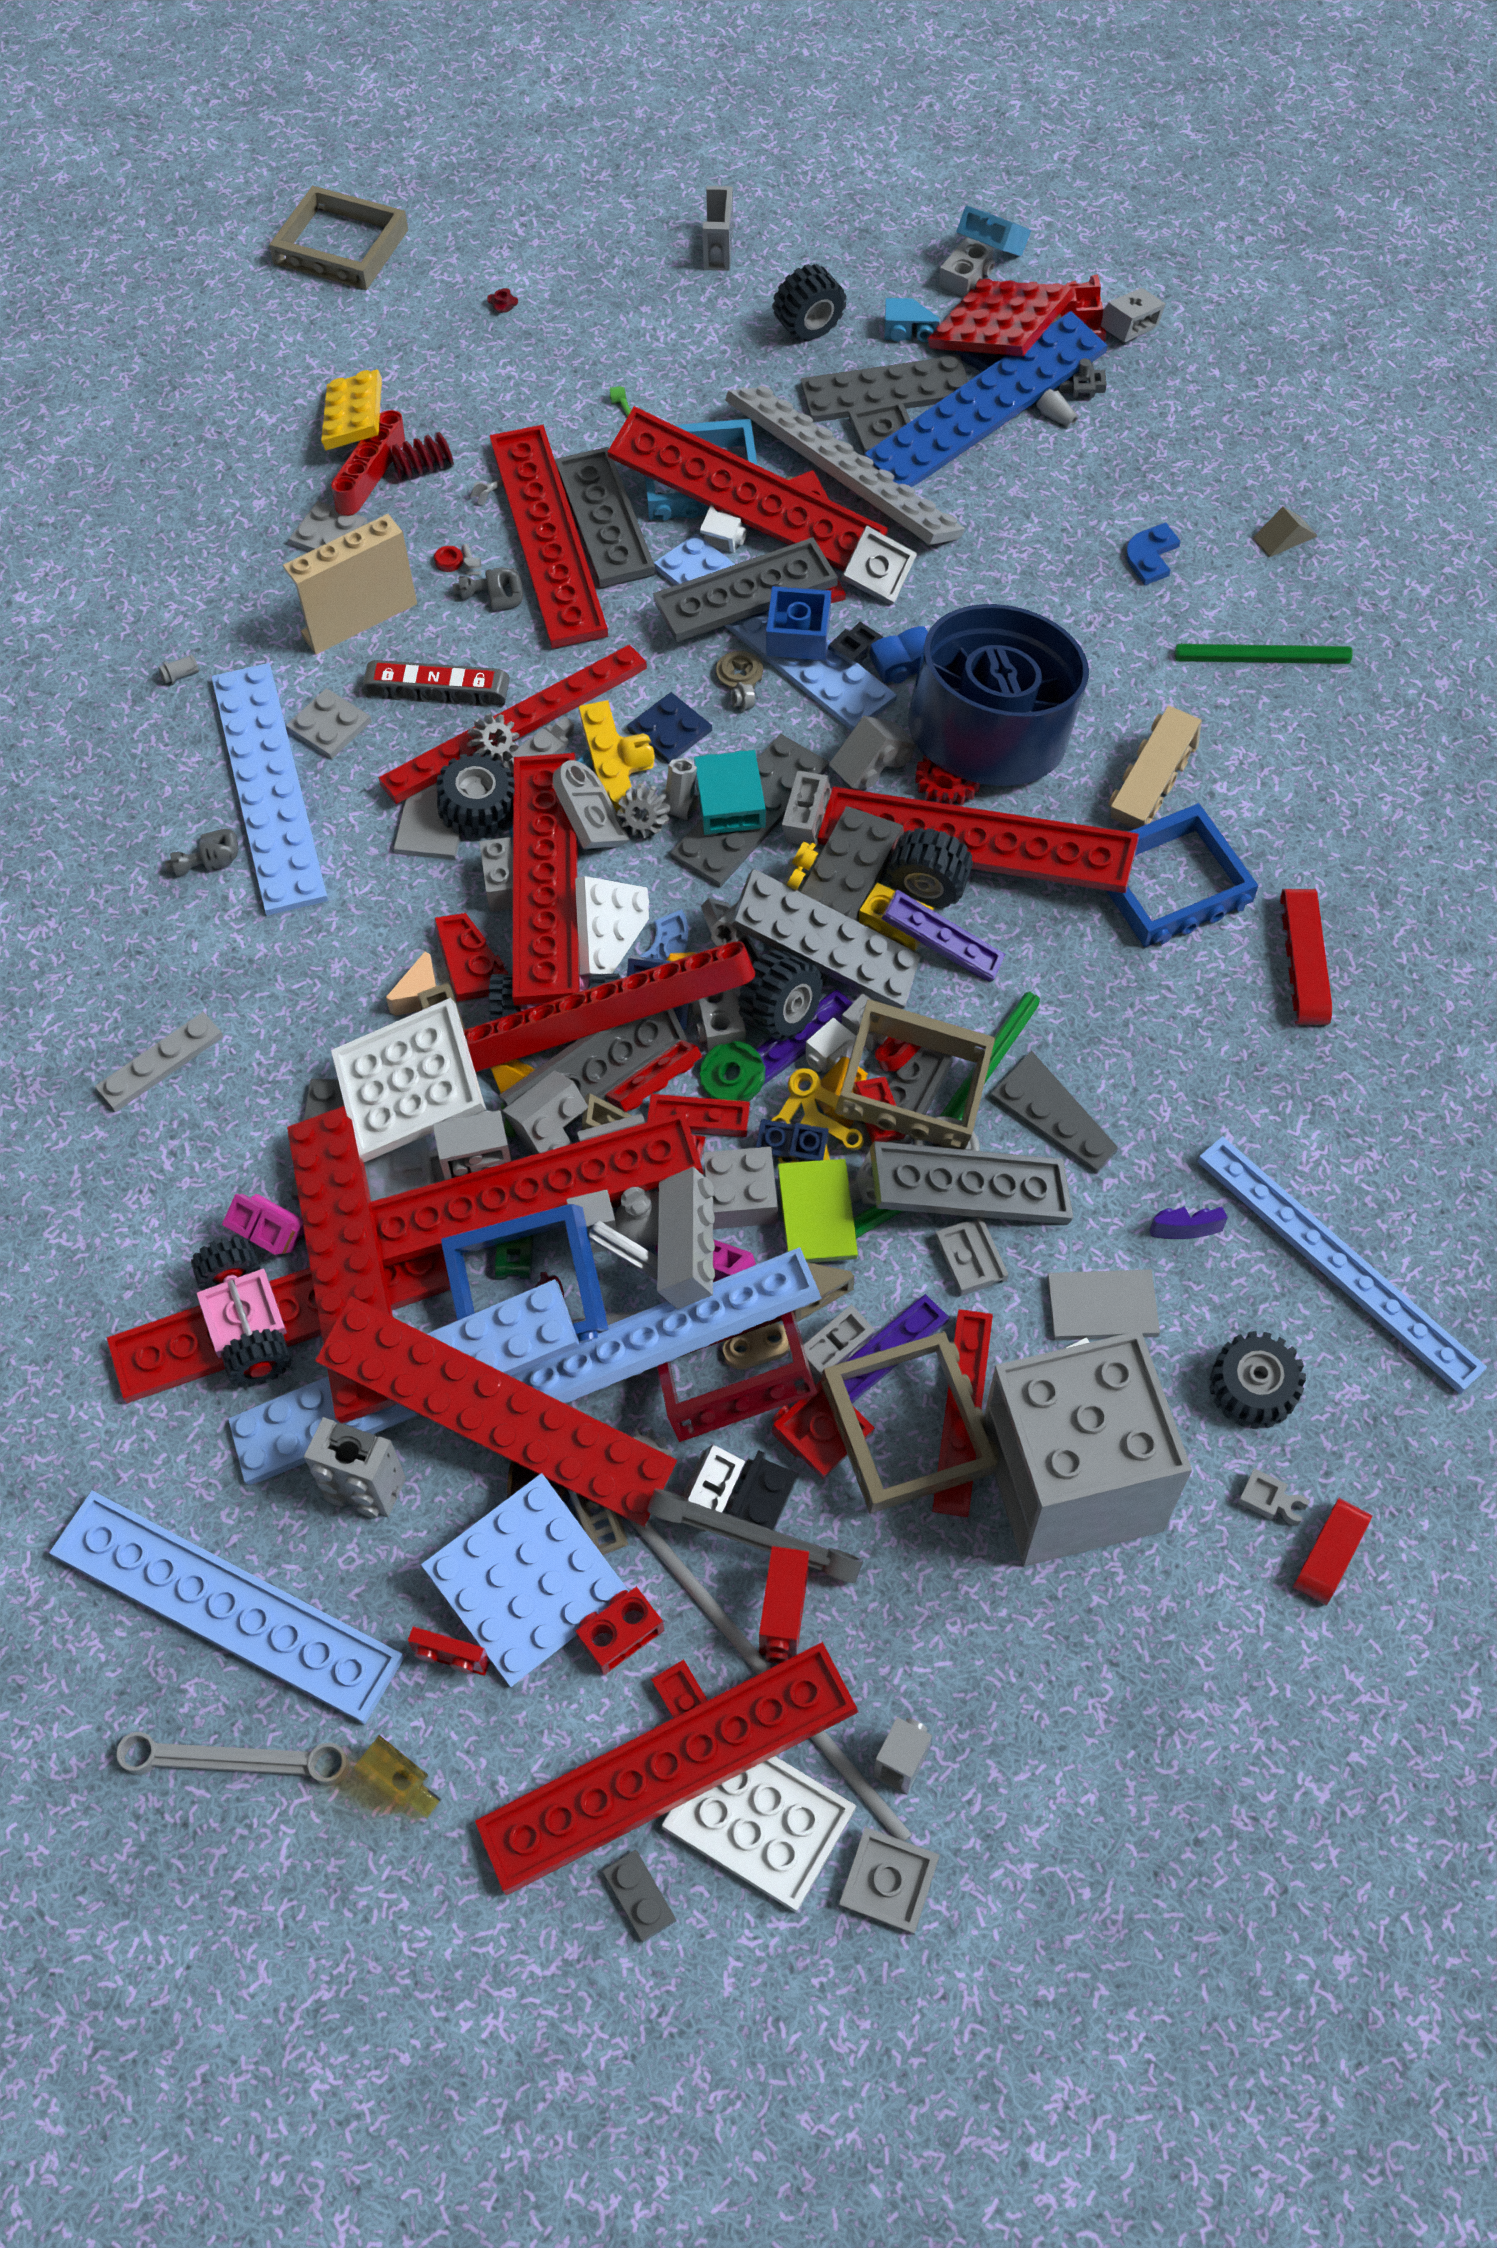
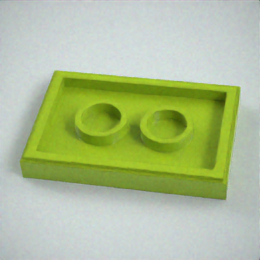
M846 1159L778 1164L777 1171L787 1252L800 1247L808 1263L857 1259L858 1251Z

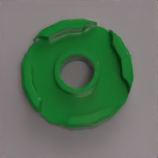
M731 1041V1043L724 1045L722 1043L715 1046L705 1055L700 1066L701 1084L704 1091L712 1099L749 1102L760 1092L765 1082L766 1068L761 1056L751 1045L740 1041ZM732 1066L740 1068V1075L736 1079L726 1080L724 1078L728 1068Z

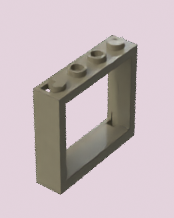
M312 185L269 244L273 264L367 290L407 233L405 210ZM318 209L385 227L361 262L294 244Z
M868 999L861 1016L835 1113L843 1115L850 1120H860L876 1125L882 1130H892L909 1135L915 1140L929 1141L942 1145L944 1148L965 1150L973 1133L995 1037ZM868 1031L975 1063L960 1125L851 1093Z
M945 1332L823 1369L820 1381L869 1514L992 1475L998 1465L999 1454L997 1447L992 1440L988 1441L983 1429L986 1427L983 1412L980 1407L975 1408L970 1396L973 1394L970 1379L967 1374L962 1375L957 1363L960 1361L958 1349L953 1341L949 1342ZM936 1352L978 1459L883 1489L844 1380Z

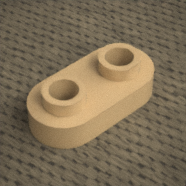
M778 1323L726 1340L723 1346V1356L726 1363L735 1369H746L780 1359L790 1351L784 1326ZM775 1335L778 1336L780 1340L776 1343H772L768 1340V1338L770 1336ZM740 1345L747 1348L743 1353H738L734 1349Z

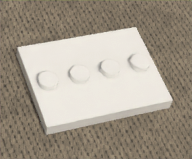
M774 1756L672 1809L662 1824V1829L797 1913L855 1812L856 1805Z

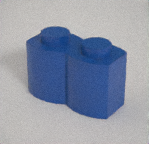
M925 626L910 628L898 636H887L870 645V659L884 684L892 681L896 684L901 683L908 676L918 673L925 639L928 634Z

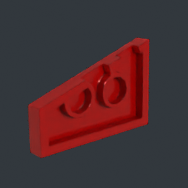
M466 913L435 917L434 926L456 1002L489 997L491 975L509 974L504 968V962L498 955H494L486 944L485 937Z

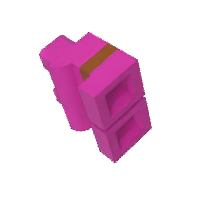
M235 1194L222 1223L223 1226L246 1239H250L251 1242L274 1255L293 1252L297 1242L301 1240L304 1234L302 1218L259 1194H255L251 1198L244 1194Z

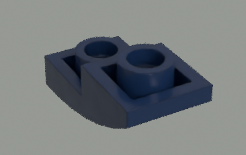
M761 1119L756 1148L771 1147L772 1157L798 1161H821L824 1157L829 1129L796 1122L795 1125Z

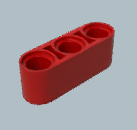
M1339 1497L1292 1587L1327 1606L1373 1515Z

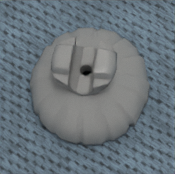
M633 1186L624 1191L621 1196V1205L617 1208V1212L614 1215L616 1231L643 1248L657 1245L659 1192H648Z

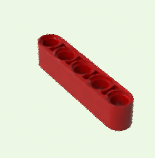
M395 410L381 412L378 435L361 440L333 479L331 488L335 510L338 514L353 515L361 509L392 463V445L397 444L400 449L402 448V444L405 442L403 418L400 412Z
M1282 889L1280 904H1284L1282 922L1283 930H1287L1288 940H1285L1286 955L1290 957L1291 967H1288L1290 984L1294 986V994H1291L1293 1011H1297L1298 1021H1295V1025H1329L1332 1019V998L1317 890Z

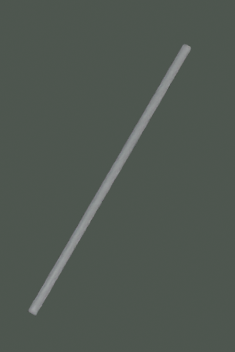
M628 1520L757 1675L770 1669L771 1666L652 1525L647 1521L645 1527H642ZM825 1730L811 1737L893 1837L902 1841L909 1839L912 1836L911 1832Z

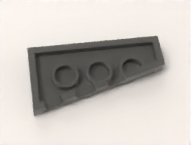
M1032 1050L991 1093L993 1101L1096 1174L1117 1152V1145Z

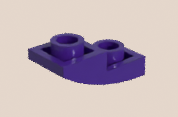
M1185 1206L1175 1210L1167 1208L1155 1215L1149 1232L1152 1237L1162 1239L1199 1238L1222 1232L1228 1217L1222 1206L1213 1210L1209 1208L1201 1209L1194 1213L1192 1217H1190Z

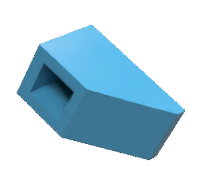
M886 298L884 340H894L897 342L911 340L912 323L917 325L918 340L928 342L930 335L939 326V317L913 298Z

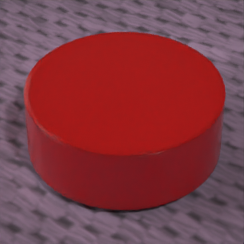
M455 546L439 548L434 554L435 565L444 572L456 571L463 564L461 550Z

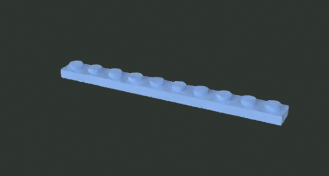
M1222 1136L1199 1156L1198 1163L1460 1395L1484 1373L1487 1366Z

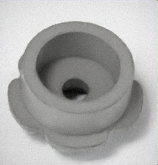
M738 682L735 689L731 690L732 705L738 707L740 712L754 707L755 693L751 684L744 685Z

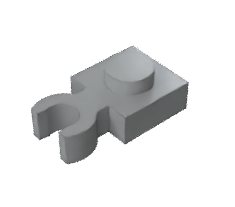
M1254 1468L1238 1504L1270 1520L1278 1512L1288 1524L1298 1526L1302 1517L1294 1514L1291 1507L1297 1506L1305 1510L1310 1501L1302 1495L1289 1496L1284 1494L1288 1484Z

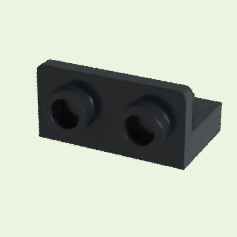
M758 1450L754 1460L748 1459L741 1473V1479L744 1482L739 1492L736 1490L732 1492L726 1506V1511L730 1512L729 1515L775 1530L798 1480L799 1473L766 1460V1453Z

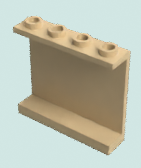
M389 514L283 564L285 572L296 585L307 627L300 630L301 635L316 655L417 604L403 531Z

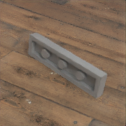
M202 1012L97 1084L95 1088L110 1107L117 1112L224 1036L210 1018Z

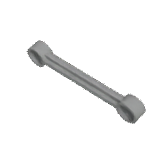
M133 1732L121 1740L116 1752L119 1764L133 1775L146 1774L154 1767L308 1775L312 1776L321 1785L333 1786L340 1783L346 1777L349 1770L347 1755L340 1746L334 1743H323L315 1747L312 1752L162 1744L156 1743L146 1733ZM147 1741L151 1747V1754L148 1760L137 1767L128 1765L125 1761V1755H127L129 1748L137 1742ZM338 1752L342 1760L340 1770L328 1778L319 1776L315 1772L318 1759L326 1753Z

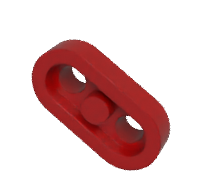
M888 1037L876 1050L875 1057L882 1070L898 1071L914 1056L921 1046Z

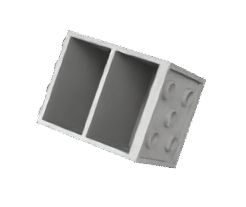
M1141 1330L995 1365L984 1414L986 1427L983 1429L988 1441L992 1440L998 1450L999 1461H997L998 1465L993 1473L1024 1567L1164 1532L1192 1472V1468Z

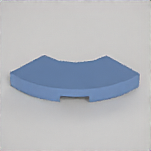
M682 909L654 920L656 930L655 941L649 950L641 954L640 957L667 960L670 953L686 952L688 924Z

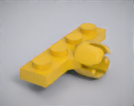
M608 700L579 706V715L595 774L602 782L616 812H618L622 808L619 804V799L622 796H626L625 792L628 788L632 787L629 775L654 767V750L649 745L651 740L644 733L627 737L619 736Z

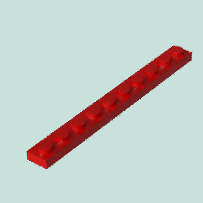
M629 644L493 717L495 719L500 714L504 715V725L511 721L514 722V726L510 731L511 733H519V738L644 671L647 669V661ZM468 730L378 777L380 786L395 804L437 783V777L441 775L440 770L444 765L448 766V761L451 759L459 760L460 755L466 754L467 757L473 756L477 749L476 747H468L467 743L474 740V738L469 736ZM492 734L489 736V740H493L491 744L495 746L498 744V740H494L496 736Z

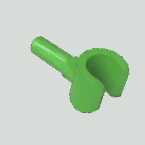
M623 386L610 387L611 404L620 403L628 417L631 409L626 400L625 388Z

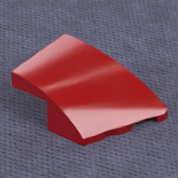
M1098 274L1091 275L1090 280L1082 284L1076 281L1067 283V286H1073L1075 296L1060 313L1061 317L1072 311L1105 342L1106 331L1101 327L1103 305L1100 297L1101 284Z

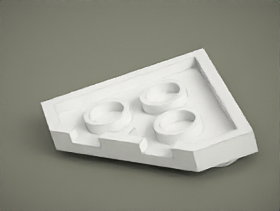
M586 876L575 878L580 975L613 974L649 920L648 890L646 887Z

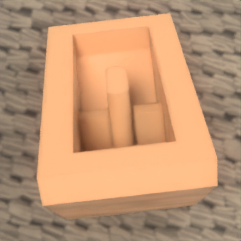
M424 952L387 995L386 1000L389 1011L393 1015L422 1011L417 993L437 986L429 953Z

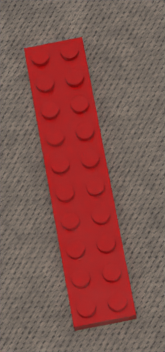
M636 406L631 410L607 451L608 458L709 507L712 505L719 512L721 511L740 518L742 523L787 545L813 537L829 564L843 572L866 526L885 536L888 533V528Z
M544 424L489 435L551 649L608 637L605 618Z
M575 753L514 757V1005L548 1003L580 992L575 878H578L577 835L553 786L555 770L566 761H576Z
M833 787L817 837L819 844L826 845L846 806L901 824L903 825L904 833L909 830L914 831L917 828L924 830L929 828L939 832L943 831L949 836H954L959 839L958 842L966 845L967 851L971 852L973 861L971 869L1126 893L1138 845L1139 833Z
M345 1106L287 1127L323 1345L350 1296L393 1317L364 1161L359 1157L352 1119L347 1116ZM327 1368L335 1419L343 1424L397 1404Z
M685 1112L371 1201L383 1266H389L443 1250L442 1238L567 1205V1199L607 1190L610 1201L620 1199L623 1192L633 1186L639 1187L644 1191L658 1188L659 1182L691 1167H695L703 1175L702 1164Z
M443 1250L384 1267L392 1310L451 1290ZM310 1267L269 1281L287 1332L283 1334L287 1347L321 1336ZM200 1305L106 1337L121 1393L126 1404L225 1369L222 1357L219 1358L216 1354Z
M352 1296L348 1299L315 1360L316 1363L538 1475L542 1473L546 1479L642 1527H645L651 1515L647 1511V1507L654 1489H664L677 1462V1459Z
M821 1642L475 1820V1823L501 1888L507 1896L859 1712L824 1643Z

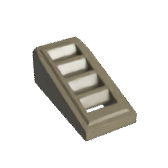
M568 1490L583 1530L602 1555L629 1545L620 1515L604 1508V1512L591 1516L590 1509L600 1505L592 1501L588 1502L586 1498ZM606 1518L609 1519L611 1525L595 1531L594 1523ZM614 1532L616 1539L599 1545L598 1537Z

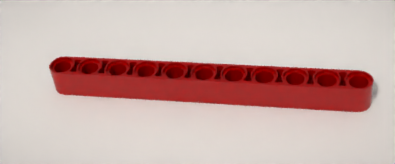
M736 941L463 1031L474 1070L478 1072L742 986L750 982L755 977L756 972L744 944Z

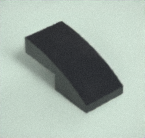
M859 622L850 631L845 629L828 645V649L852 665L870 655V645L882 639L883 636L862 622Z

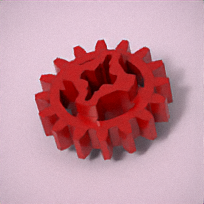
M923 755V762L918 761L915 783H918L919 793L926 792V801L935 798L937 803L944 801L950 805L957 801L962 806L964 805L965 797L973 800L975 792L980 790L981 783L968 780L966 782L965 779L940 768L925 755Z

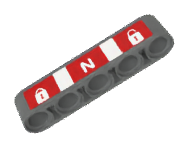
M372 660L366 666L361 691L367 698H371V696H380L382 699L390 700L408 698L411 701L417 702L436 700L445 704L464 702L470 703L473 706L487 707L488 704L499 705L502 708L506 702L510 677L505 671L496 668Z

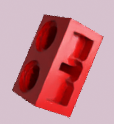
M637 1586L629 1592L623 1590L616 1594L610 1600L609 1607L599 1614L593 1612L586 1616L579 1623L580 1628L575 1631L579 1643L604 1676L665 1631L663 1620ZM630 1611H639L643 1614L641 1621L636 1624H629L623 1619ZM601 1633H608L613 1637L611 1643L604 1647L595 1645L593 1643L594 1638Z

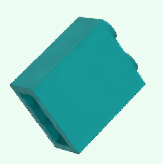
M739 750L731 753L695 756L694 766L697 767L695 781L704 835L766 828V808L756 751Z

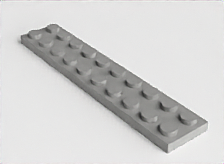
M758 386L757 388L742 387L738 390H728L725 398L727 403L929 545L957 540L963 535L965 528L957 523V519L954 516L942 513L936 509L935 503L916 495L912 487L895 483L892 473L875 468L872 459L857 454L853 451V447L850 444L834 438L830 430L814 424L810 416L798 413L793 409L791 403L775 397L771 389L765 386Z

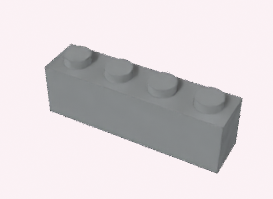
M691 1167L659 1182L657 1292L676 1309L713 1295V1279L715 1278L713 1268V1251L715 1249L713 1240V1223L715 1221L713 1196L715 1190L711 1180L704 1177L695 1167Z

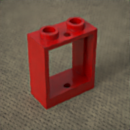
M772 1546L759 1629L760 1655H765V1659L768 1662L780 1664L797 1655L808 1580L809 1551Z

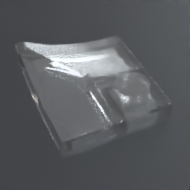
M426 1137L417 1139L364 1162L371 1201L431 1184Z

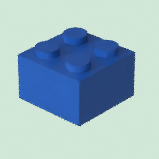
M772 586L766 629V656L825 660L831 616V591Z

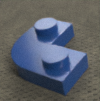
M1166 522L1137 533L1128 543L1127 562L1144 586L1170 576L1171 570L1160 557V554L1180 547L1181 541Z

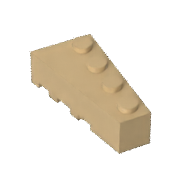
M1169 705L1163 715L1158 714L1151 727L1152 735L1149 740L1144 739L1141 742L1137 751L1139 758L1135 765L1129 764L1122 779L1124 781L1120 790L1115 789L1109 800L1108 806L1111 807L1112 819L1134 829L1149 824L1163 803L1164 798L1161 797V794L1168 795L1175 784L1178 775L1176 770L1183 772L1188 764L1187 760L1190 753H1195L1199 746L1201 719Z

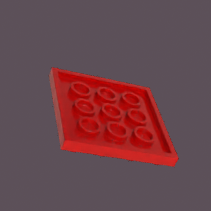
M982 279L976 283L975 290L971 289L937 327V330L928 338L929 347L932 349L1024 356L1075 296L1073 286L1061 285L1060 283L1038 284L1037 282L1020 283L1013 280L992 281L991 279Z

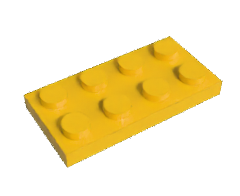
M378 369L373 371L364 370L346 379L336 378L327 384L321 438L325 450L378 435L382 377Z

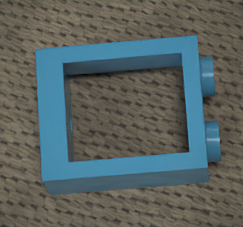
M967 205L964 208L956 230L959 234L1019 256L1023 254L1032 231Z

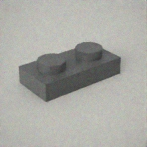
M637 1850L602 1870L642 1943L677 1921Z

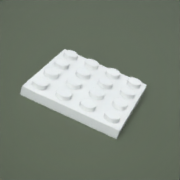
M451 998L331 1050L347 1117L352 1119L359 1157L364 1162L433 1133L432 1124L440 1123L448 1118L459 1119L473 1116L478 1112L486 1110L458 1010Z

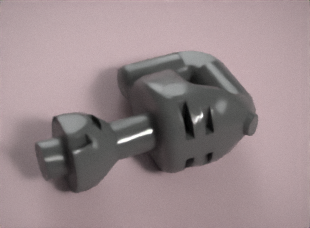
M500 567L493 568V570L488 569L485 572L486 578L478 580L461 576L458 577L459 583L453 584L454 595L461 594L463 600L471 598L478 591L488 590L493 611L517 607L523 600L521 578L514 568ZM508 584L511 587V597H507L503 590Z
M220 829L202 834L199 842L200 852L189 855L182 852L170 853L171 859L165 861L168 873L175 871L177 877L187 874L191 867L204 864L208 871L229 866L238 854L237 835L231 829Z

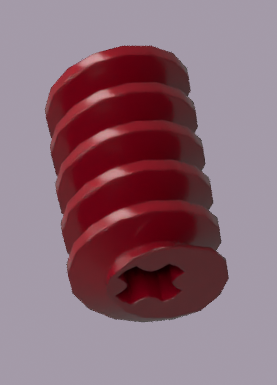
M440 432L435 433L434 441L429 435L424 436V445L419 438L413 440V447L408 441L403 442L402 450L397 444L392 445V461L400 481L402 472H405L409 478H412V469L414 468L419 475H423L424 465H426L430 472H433V463L435 462L443 469L445 459L448 460L451 466H454L448 442Z

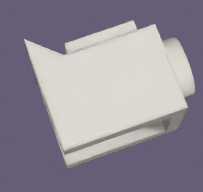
M710 505L700 528V533L706 534L704 540L714 548L735 553L738 545H743L747 529L742 527L740 518L721 511L716 512L715 508Z
M832 1018L806 1041L807 1063L815 1071L819 1072L822 1070L827 1073L842 1057H849L851 1055L856 1036L835 1018Z

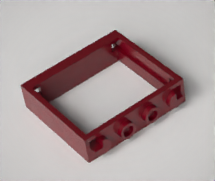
M794 1311L709 1345L712 1346L783 1321L793 1363L680 1403L678 1401L671 1362H665L657 1366L667 1417L679 1442L817 1394ZM804 1379V1384L795 1386L794 1382ZM690 1419L691 1424L683 1426L682 1421Z

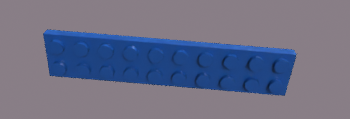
M1070 311L1052 323L1024 356L1006 355L865 452L864 456L872 459L874 462L873 466L878 470H886L892 473L895 483L913 487L1038 401L1046 391L1055 389L1078 372L1081 359L1087 358L1092 363L1106 353L1108 345Z

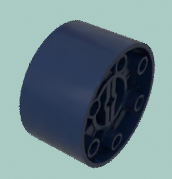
M979 604L949 612L934 623L925 639L908 711V726L911 736L918 748L928 759L945 771L965 780L996 786L1020 785L1038 780L1053 771L1066 753L1089 678V666L1086 655L1078 642L1064 628L1050 619L1026 609L1000 604Z

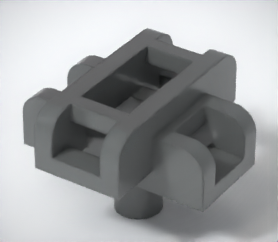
M1083 358L1080 360L1078 372L1059 385V392L1072 393L1073 398H1078V393H1089V398H1094L1095 393H1105L1107 386L1105 370H1094L1093 362L1091 363L1089 359ZM1078 381H1088V383H1078Z

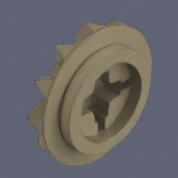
M729 652L722 656L716 665V676L719 678L720 684L728 685L730 691L736 687L738 682L744 685L751 684L754 688L757 681H762L763 664L756 655L750 652ZM734 667L739 670L745 669V676L740 673L735 674Z

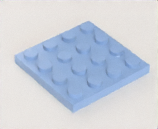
M542 1473L420 1565L477 1644L485 1648L490 1662L509 1687H512L576 1636L575 1631L580 1628L579 1623L586 1616L593 1612L601 1613L610 1606L609 1602L616 1594L623 1590L628 1591Z

